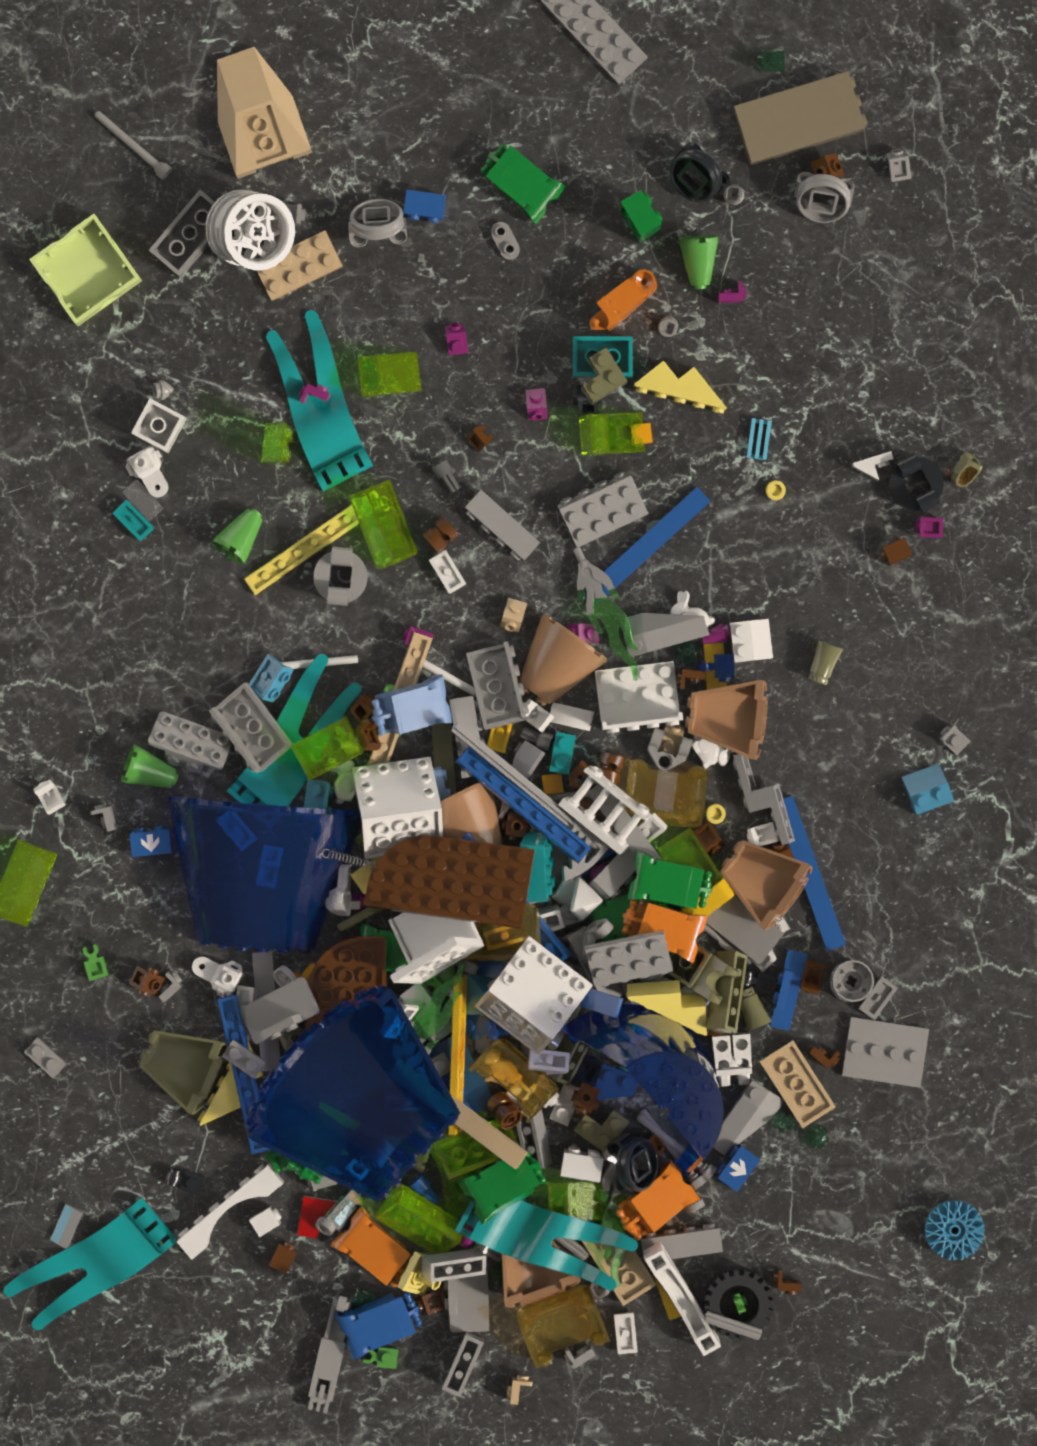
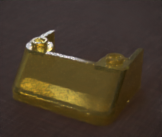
M499 1037L483 1052L469 1070L472 1072L476 1069V1072L481 1077L492 1076L521 1102L519 1104L520 1112L527 1117L526 1122L529 1123L559 1091V1088L542 1071L529 1070V1059L508 1040Z

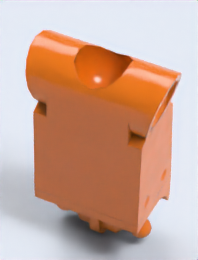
M646 269L639 270L600 299L597 304L602 310L590 319V327L593 330L608 329L610 332L656 291L657 281L653 273Z
M632 899L630 907L622 916L624 918V927L621 933L625 936L629 933L628 937L664 930L668 951L677 953L691 963H694L698 951L696 938L704 931L708 916L686 914L641 899L638 904L636 899Z
M669 1159L660 1168L651 1186L645 1191H636L618 1205L619 1209L616 1211V1214L621 1218L622 1228L633 1234L635 1240H640L645 1234L656 1232L685 1206L698 1201L700 1197L690 1185L683 1181L681 1172L673 1161Z
M362 1206L352 1216L350 1228L340 1232L330 1244L333 1248L348 1254L386 1286L391 1281L392 1287L398 1286L400 1277L409 1264V1261L405 1262L411 1256L406 1250V1246L374 1222Z

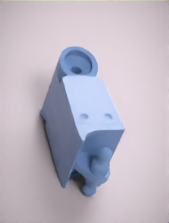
M442 674L432 676L423 683L375 695V699L372 701L374 707L372 721H375V725L378 726V733L381 736L386 733L403 734L436 723H453L450 707L446 702V688Z

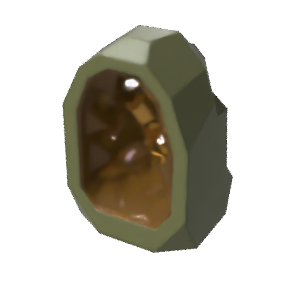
M968 452L961 455L960 460L953 468L952 483L957 487H965L971 484L983 467L980 461Z

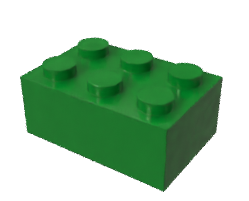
M642 190L621 201L619 207L621 214L639 243L660 232L661 220H663L658 210L654 211L652 209V200L648 193H643Z

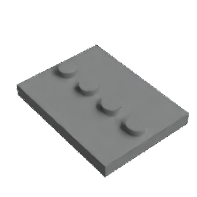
M850 1017L842 1076L920 1088L929 1028Z

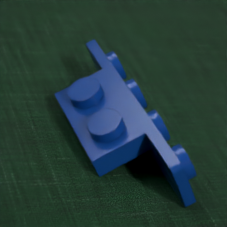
M793 950L787 951L783 973L779 972L777 979L779 989L773 996L772 1003L775 1006L771 1019L772 1022L770 1023L771 1027L790 1030L806 963V953Z

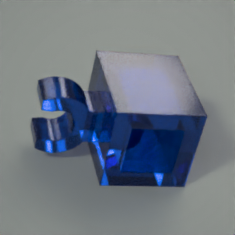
M714 654L713 663H700V671H714V678H718V682H730V678H735L734 654Z

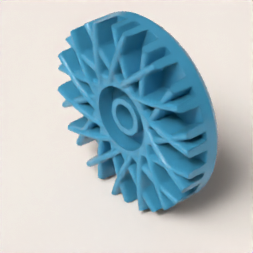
M949 1200L942 1202L932 1209L926 1219V1240L931 1249L942 1258L963 1260V1258H968L969 1255L975 1254L980 1244L982 1245L985 1229L982 1217L973 1206L964 1201ZM953 1227H958L957 1233L951 1232Z

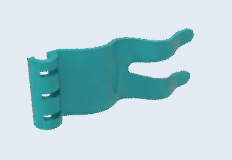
M309 310L305 314V319L312 342L317 384L328 388L327 392L331 393L328 401H324L314 395H309L306 403L299 402L301 399L299 393L305 385L287 347L274 330L269 331L266 338L275 355L283 379L299 440L311 469L324 492L372 467L373 464L361 443L348 411L325 329L317 313ZM358 455L360 456L364 464L361 467H359L356 459L354 458ZM341 464L344 465L348 473L344 476L339 468ZM327 473L331 483L327 484L322 474Z
M319 654L308 666L277 720V723L293 743V746L262 772L255 773L247 767L236 782L227 790L230 795L268 828L278 820L301 790L316 766L339 721L353 700L361 692V686L358 683H352L328 708L308 736H300L299 727L318 679L328 663V657L325 654ZM245 785L247 789L239 796L237 792ZM259 797L261 799L260 802L253 808L251 803ZM272 809L275 812L267 820L264 816Z
M141 1197L135 1204L105 1227L23 1272L6 1285L3 1291L7 1297H13L29 1287L79 1268L86 1270L87 1276L48 1305L32 1321V1327L35 1330H41L70 1309L133 1276L167 1251L178 1239ZM144 1207L146 1211L137 1217L135 1213ZM156 1221L158 1225L149 1231L147 1227ZM168 1235L170 1239L161 1245L159 1241Z
M522 1200L496 1213L485 1225H482L475 1212L471 1211L475 1205L470 1201L455 1229L461 1235L501 1254L585 1279L609 1291L617 1287L615 1279L588 1263L552 1247V1241L555 1238H566L614 1246L630 1252L635 1251L638 1247L636 1240L621 1232L549 1211ZM464 1223L474 1228L473 1232L463 1228Z

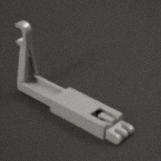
M334 1296L325 1337L321 1338L309 1390L310 1402L308 1410H312L313 1403H317L316 1412L320 1411L321 1405H325L323 1413L327 1414L329 1403L333 1401L346 1342H344L345 1333L340 1330L335 1313L351 1310L353 1300L347 1299V1297ZM320 1379L329 1381L326 1393H324L326 1387L324 1384H321L320 1391L318 1392Z

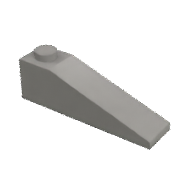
M640 613L624 618V639L629 657L709 635L704 616Z
M526 740L524 743L519 742L514 749L516 755L514 756L512 767L528 779L545 753ZM502 802L499 813L500 819L504 817L510 808L504 802Z
M751 1078L749 1084H747L708 1145L723 1155L727 1154L734 1146L740 1144L772 1119L785 1100Z

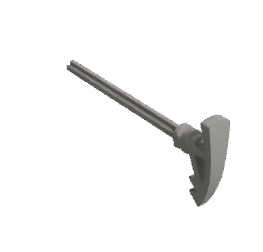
M457 722L452 727V733L595 850L586 862L585 855L579 864L568 857L569 868L561 866L563 880H569L582 874L592 867L608 850L610 846L561 808L463 725ZM611 825V831L617 835L618 833Z

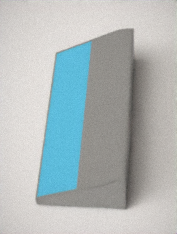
M65 1204L50 1240L67 1249L84 1211Z

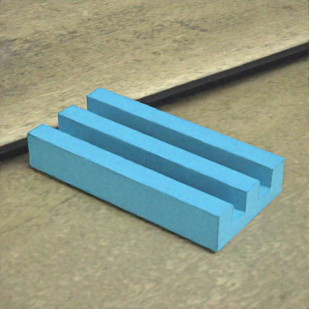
M752 418L746 458L767 459L772 421ZM755 423H758L759 429L755 455L751 454L753 445ZM763 424L767 425L765 434L763 456H760L759 452L761 445Z

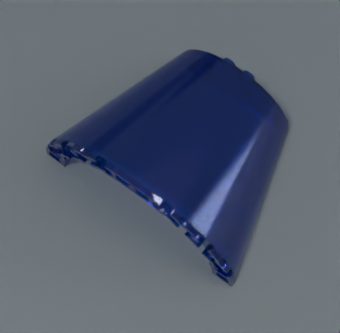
M168 795L167 801L195 937L199 941V945L211 946V944H218V948L236 946L238 951H248L251 948H256V952L267 953L270 949H277V952L289 953L290 950H298V953H310V950L315 949L329 912L326 908V899L329 898V892L338 885L339 867L342 864H347L345 860L351 853L362 823L360 810L331 809V814H327V809L264 805L198 799L196 803V798Z
M380 985L379 989L373 986L368 990L364 989L355 993L354 996L356 998L350 1002L347 1000L341 1001L332 1010L323 1015L325 1020L319 1024L313 1023L279 1059L280 1067L276 1071L272 1069L267 1079L260 1086L258 1093L260 1097L257 1103L255 1101L251 1103L248 1111L249 1116L246 1119V1124L249 1127L245 1128L246 1134L252 1141L376 1202L388 1195L389 1189L394 1184H398L402 1180L404 1173L416 1165L417 1161L415 1159L420 1154L425 1155L430 1150L434 1141L439 1140L444 1135L445 1130L456 1123L459 1118L458 1116L461 1114L395 993L389 987Z
M622 1004L618 1018L592 1010L577 1016L563 1026L561 1030L573 1044L580 1041L626 1068L660 1109L663 1107L668 1108L669 1116L667 1118L688 1141L686 1148L673 1163L685 1177H688L713 1149L720 1135L724 1117L723 1100L715 1069L708 1053L698 1038L686 1026L653 1010L646 1009L643 1005Z

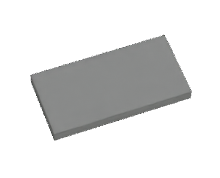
M736 895L708 915L706 922L759 965L784 934L775 925L768 930H763Z

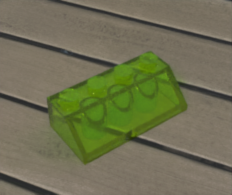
M390 479L349 495L377 570L394 565L418 553Z
M18 839L0 883V918L28 927L58 853L24 839Z
M496 1120L488 1122L518 1144L511 1129H502ZM465 1131L433 1143L430 1152L438 1170L448 1180L501 1160V1158Z
M403 1184L391 1191L375 1215V1219L431 1254L445 1253L461 1241L462 1235L455 1231L460 1222L457 1217L452 1216L441 1207L436 1206Z

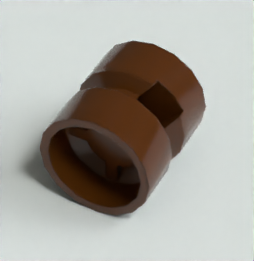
M443 516L434 523V528L429 527L422 534L438 553L447 546L446 542H452L459 535Z
M601 751L598 761L601 765L598 768L603 771V775L618 785L621 777L619 770L623 769L626 758ZM609 763H612V769L607 768Z
M506 1092L495 1094L486 1104L487 1110L504 1130L513 1128L522 1119V1112Z

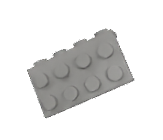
M624 471L614 475V479L609 481L603 480L597 483L593 489L589 490L587 488L580 491L578 496L572 499L567 497L561 500V504L557 506L577 548L649 514L629 472L625 473Z
M508 641L501 645L466 653L484 729L488 730L527 720L526 714H529L527 702L522 700L521 695H524L525 692L523 684L518 683L517 676H520L518 664L514 665L512 657H516L513 645L509 646Z
M247 682L243 683L219 705L209 710L212 720L219 724L223 730V735L228 740H231L235 746V751L240 756H243L247 767L255 773L265 770L293 746V743Z
M664 930L585 946L595 987H604L617 982L624 983L637 978L644 979L651 975H663L673 971Z

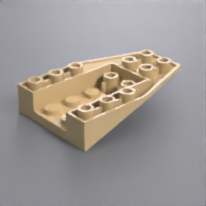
M255 47L217 60L218 124L238 179L256 173L257 169L291 157L296 159L312 153L293 96Z

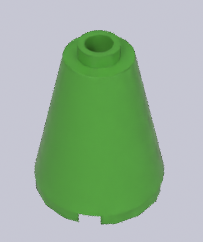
M691 235L679 237V245L690 285L694 286V289H706V285H710L718 236L698 235L692 237Z
M253 508L251 510L246 509L213 539L212 545L220 553L224 552L227 554V558L231 561L243 565L247 561L263 521L261 514Z
M133 745L134 750H130L123 768L127 772L125 776H121V782L170 788L171 785L176 784L178 779L176 769L143 748Z

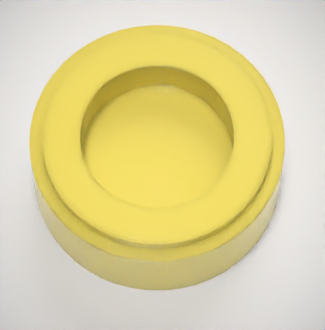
M775 480L766 486L765 491L769 499L777 501L784 497L786 488L782 482Z
M712 804L706 809V818L711 823L718 824L724 820L726 813L721 805Z

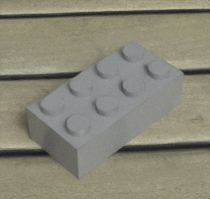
M201 190L195 194L149 249L151 254L180 278L185 275L209 246L206 237V221L209 211L215 202Z

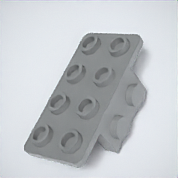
M166 712L159 713L148 739L149 745L165 750L163 761L200 774L204 765L221 770L233 744L222 732Z
M300 977L240 1009L241 1016L255 1044H259L269 1038L274 1040L282 1036L281 1032L285 1030L289 1032L298 1028V1023L318 1014L320 1011L304 977Z
M486 1255L485 1275L444 1281V1291H448V1298H445V1310H449L451 1332H484L489 1330L488 1265Z

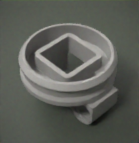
M801 172L798 175L794 197L797 198V207L806 218L818 223H829L839 220L851 207L855 184L849 179H839L832 175H813L809 172ZM814 193L834 196L833 205L812 202Z
M368 200L358 204L350 213L349 239L354 247H363L366 245L367 240L389 238L394 244H402L407 239L406 217L403 218L401 207L390 200ZM387 218V220L366 222V219Z
M332 547V551L325 554L315 567V587L329 605L348 606L349 602L357 599L365 590L368 580L367 569L363 561L352 553L353 548ZM332 565L352 567L350 588L329 586Z

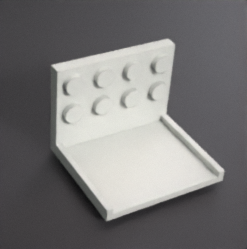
M673 661L595 671L602 730H606L607 733L620 732L619 728L627 727V731L639 730V725H647V728L659 727V723L663 722L666 723V726L679 725V721L683 720V714L679 711Z
M431 757L352 767L362 821L365 860L381 858L391 847L412 837L425 835L443 837L442 807Z
M405 912L388 920L408 962V965L399 966L395 969L396 972L390 975L393 983L422 984L484 946L474 922Z
M529 936L493 985L474 1007L539 1055L555 1038L593 985Z

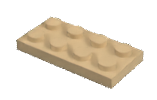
M323 231L292 246L287 256L276 266L265 270H257L271 301L343 266L326 231Z
M793 1040L760 1060V1063L802 1128L836 1107Z
M614 1217L601 1225L625 1234ZM582 1241L599 1269L616 1280L617 1287L613 1291L623 1306L657 1285L636 1251L630 1252L614 1246Z

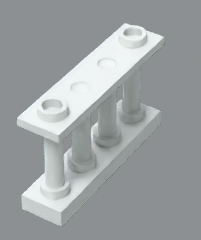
M589 766L584 770L589 776L573 797L567 796L563 798L558 805L620 855L629 847L626 843V838L641 818L647 821L652 817V814L647 806L641 803L638 804L606 778L601 769L596 766ZM596 781L604 789L591 807L585 810L580 806V800ZM611 793L620 801L606 820L600 822L595 818V813ZM627 806L635 814L621 833L616 835L611 831L610 826Z

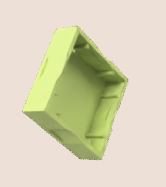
M92 214L71 229L65 237L50 244L29 259L77 326H80L142 281L95 214Z

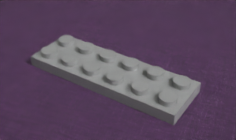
M540 0L618 85L648 58L595 0Z

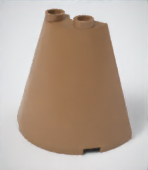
M543 613L518 682L523 684L524 692L527 694L533 692L537 695L535 700L545 706L547 703L551 705L603 665L607 658L566 627Z
M757 680L693 692L691 697H688L687 707L691 708V714L686 717L685 721L688 733L756 760L761 752V749H758V745L763 744L768 707V696H764V691H767L766 682L764 680Z
M480 782L440 802L442 807L443 837L460 839L470 832L477 842L504 845L495 795Z
M738 841L732 850L735 852L731 859L727 857L724 860L720 873L763 930H768L776 924V918H782L801 894L809 880L806 875L807 873L811 874L812 866L747 841Z
M552 1241V1247L560 1250L556 1243ZM502 1254L504 1303L506 1308H513L516 1303L524 1306L564 1292L566 1286L570 1285L571 1288L581 1281L579 1277L520 1261Z

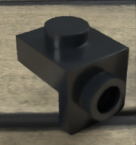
M585 1056L576 1074L574 1083L581 1085L583 1082L594 1086L603 1063L594 1056Z

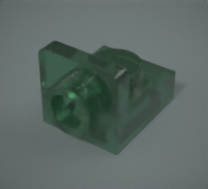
M761 50L760 55H757V67H761V73L785 72V51Z

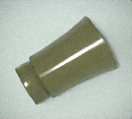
M818 640L808 679L826 685L844 649Z
M751 987L744 990L740 1010L745 1022L746 1031L749 1032L772 1022L758 994H755L754 988Z

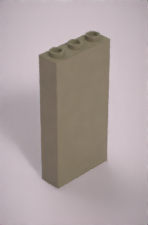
M847 71L734 106V114L750 166L864 131L867 120L865 114L860 112L859 106H862L859 95H855L853 87H856L853 75L849 76Z

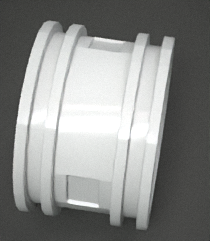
M244 189L233 190L221 196L213 204L207 216L206 237L209 246L221 260L227 263L253 270L269 269L280 263L287 256L293 245L295 225L292 214L282 201L271 195ZM256 206H258L259 211H258V213L255 215V214H254V209H255ZM264 240V244L260 248V243ZM242 247L246 248L243 256H241Z

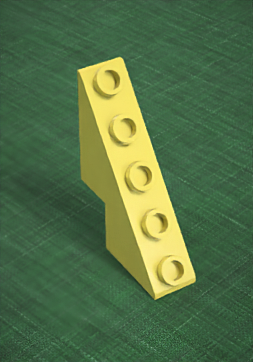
M662 361L634 384L635 391L647 394V391L653 392L655 397L666 399V396L674 398V402L685 404L686 401L692 402L694 407L704 409L705 406L711 407L713 412L723 414L727 409L695 367L678 379L668 365Z
M680 980L627 984L625 995L630 1001L637 1002L646 1009L653 1010L681 1026L692 1029L698 1034L707 1035L705 998L700 994L681 995Z
M247 1040L249 1050H250L251 1052H253V1050H252V1048H251V1046H250V1044H249V1041ZM230 1062L226 1067L229 1070L226 1077L222 1075L216 1085L220 1088L216 1094L212 1093L207 1101L210 1105L208 1110H203L197 1120L200 1122V1126L241 1107ZM261 1070L256 1076V1078L261 1077L263 1075V1072Z

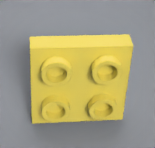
M414 1252L405 1272L400 1277L398 1288L418 1295H424L428 1287L433 1290L439 1288L441 1281L430 1283L422 1276V1256L427 1254Z

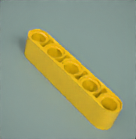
M722 878L711 886L712 893H709L704 908H700L697 904V909L683 907L679 911L686 914L708 916L730 900L736 893L727 881Z

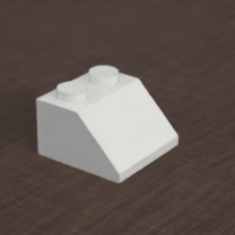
M769 619L729 623L734 663L773 658Z

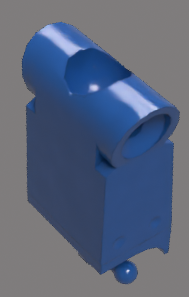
M409 1292L403 1295L406 1300V1306L402 1297L395 1298L393 1293H390L354 1310L335 1313L340 1330L348 1336L346 1346L352 1360L359 1359L369 1350H374L416 1333L411 1318L417 1327L421 1326L422 1321L419 1319V1306L411 1299Z

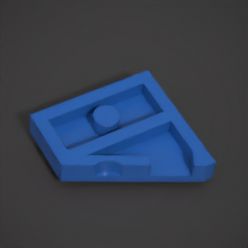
M603 1063L594 1086L600 1089L597 1099L633 1096L640 1077Z

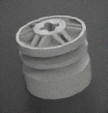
M856 960L842 962L831 972L829 979L830 989L842 1001H861L868 997L873 990V973L863 962ZM848 976L855 978L856 982L853 983V987L850 984H846V981L849 980Z

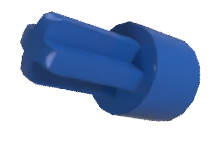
M422 1173L418 1174L412 1179L409 1186L418 1195L422 1194L431 1205L437 1204L440 1201V1196L430 1187L431 1182Z

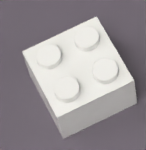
M149 398L131 434L169 453L187 418Z
M569 1146L568 1149L564 1148L560 1176L600 1183L604 1161L603 1154H600L599 1150L588 1149V1152L581 1151L580 1147Z

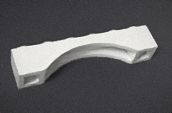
M270 1164L259 1166L254 1171L255 1176L251 1179L246 1177L239 1183L241 1187L235 1192L233 1189L224 1196L226 1200L221 1204L216 1202L208 1209L210 1211L205 1217L203 1215L199 1216L193 1222L195 1225L190 1230L186 1227L178 1234L180 1238L177 1240V1243L191 1260L207 1248L214 1225L226 1210L236 1203L249 1198L268 1197L284 1183L279 1174L274 1173L273 1167Z
M661 1241L644 1250L645 1261L672 1299L703 1356L720 1348L721 1344L717 1333L711 1324L704 1322L705 1314Z

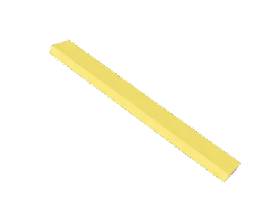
M373 489L251 573L244 580L254 595H257L376 513L385 504Z

